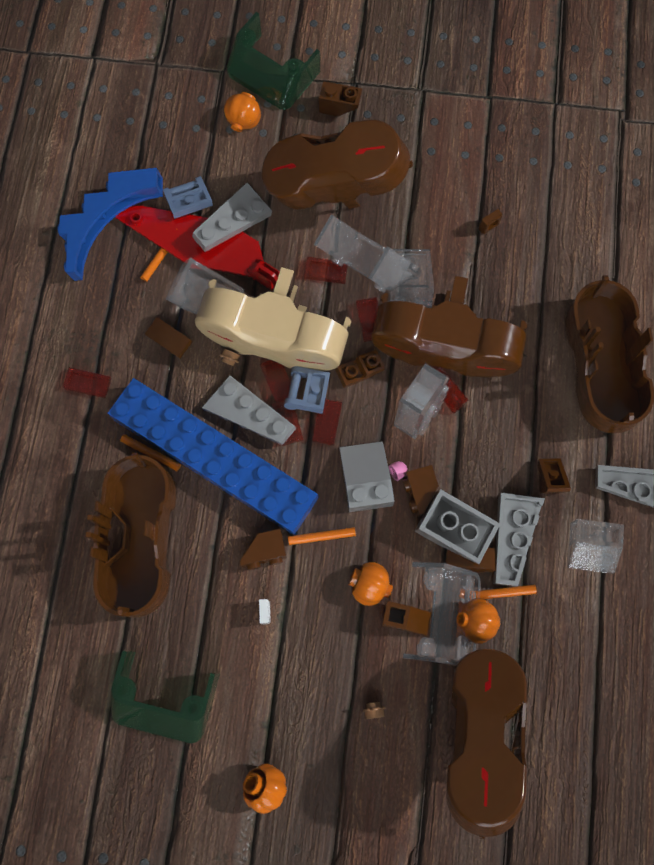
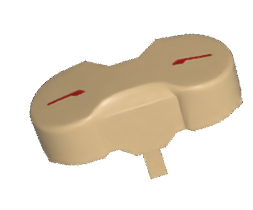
M281 267L274 292L268 291L256 298L248 297L244 293L225 288H215L217 280L209 281V289L204 291L195 318V325L206 337L238 354L256 355L270 359L290 369L294 366L319 371H328L337 368L341 363L349 335L347 327H350L351 320L349 317H346L342 326L327 317L306 312V306L299 305L298 309H296L293 302L298 286L294 285L291 296L287 297L294 271Z

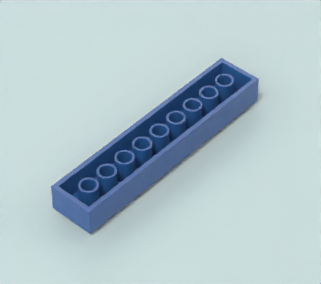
M135 378L131 380L108 412V415L114 421L292 535L297 533L318 500L316 492Z

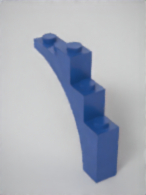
M157 168L108 173V181L106 182L107 192L84 194V202L82 203L83 213L60 215V224H58L57 230L58 234L66 241L64 269L74 281L83 280L84 265L89 250L98 234L113 218L132 205L148 199L163 197V177Z

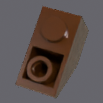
M323 81L319 96V113L341 116L357 109L360 103L362 88Z
M432 465L408 471L405 474V479H402L404 490L410 493L412 499L409 501L412 514L416 513L417 518L423 516L439 486Z
M281 529L258 533L240 560L241 566L243 568L247 567V570H255L261 568L260 564L269 562L270 565L283 563V559L287 558Z
M387 601L381 626L427 636L431 612Z

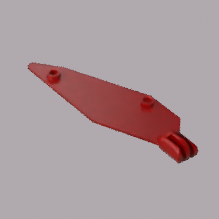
M131 206L115 217L187 265L248 276L271 291L276 286L280 271L263 260L259 241L243 231L205 252L194 240L193 232L208 219L206 217L187 214L174 219L171 211L146 206Z

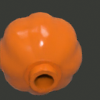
M241 92V94L232 95L225 102L224 114L227 121L231 124V129L234 131L242 132L245 129H252L260 121L261 110L259 104L250 93Z
M376 562L364 563L360 570L355 568L349 581V585L353 587V597L360 604L366 606L376 605L384 597L389 598L393 589V585L389 584L387 570Z
M475 598L465 603L456 617L461 634L475 644H482L491 640L497 634L500 627L497 609L488 601L480 598Z
M267 763L250 770L243 782V798L245 803L260 814L269 813L280 807L287 793L286 778L283 772Z

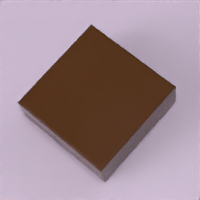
M497 209L481 220L479 231L485 234L498 226L503 215L502 212Z

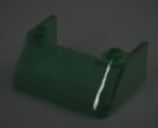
M255 12L236 35L227 64L228 75L231 79L272 105L286 110L292 107L321 72L320 51L316 49L305 63L297 58H292L281 66L252 48L262 36L259 13Z
M122 651L111 689V715L113 721L121 726L186 743L199 741L205 733L220 673H210L204 697L198 695L187 697L182 703L180 712L134 701L137 687L135 682L128 677L136 652Z

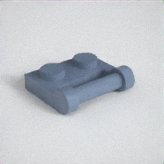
M201 176L196 177L194 181L170 189L168 187L163 189L165 199L174 219L213 206L212 199Z
M299 366L292 367V380L284 407L289 410L300 409L322 414L330 373ZM302 377L307 378L303 400L296 399Z

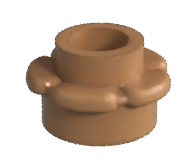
M224 349L223 353L219 355L223 357L222 362L232 366H234L235 362L239 363L240 355Z
M380 702L366 704L367 709H363L366 719L385 717L384 709L386 707H381Z

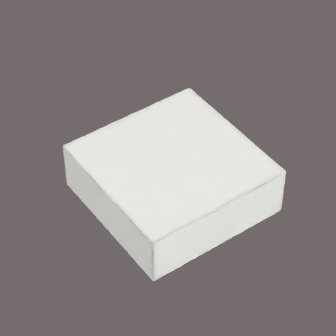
M268 599L259 600L260 624L271 623L270 601Z

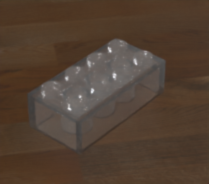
M425 363L400 399L393 426L413 439H416L419 434L423 436L429 427L431 418H435L441 409L443 400L449 390L447 383L450 378Z

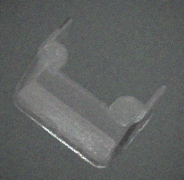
M332 214L314 243L315 246L333 256L331 261L341 267L343 264H346L374 281L373 287L383 293L386 290L391 292L407 282L420 269L390 247H383L357 232Z
M413 562L412 567L425 570L424 584L428 590L434 591L430 638L424 637L417 645V655L404 653L403 658L457 665L465 655L476 651V644L467 640L465 633L456 622V617L470 600L480 598V577L476 572L446 563Z

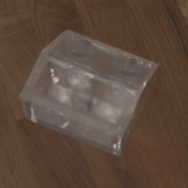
M576 519L571 522L568 568L614 574L623 550L624 525Z

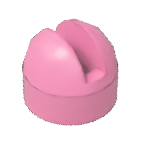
M394 462L388 466L391 476L396 481L405 477L407 466L403 462Z

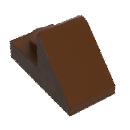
M561 458L539 459L537 466L542 479L540 494L570 492L571 487Z

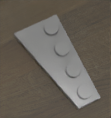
M246 183L193 232V238L206 252L270 217L272 210L253 188Z
M232 376L225 380L202 407L206 412L213 413L224 420L249 429L280 445H283L296 430L292 423Z
M596 466L595 489L654 508L653 469Z
M507 493L499 494L497 522L500 523V526L496 532V572H494L493 584L515 587L519 585L527 559V551L529 546H531L532 535L538 523L539 512L545 498Z

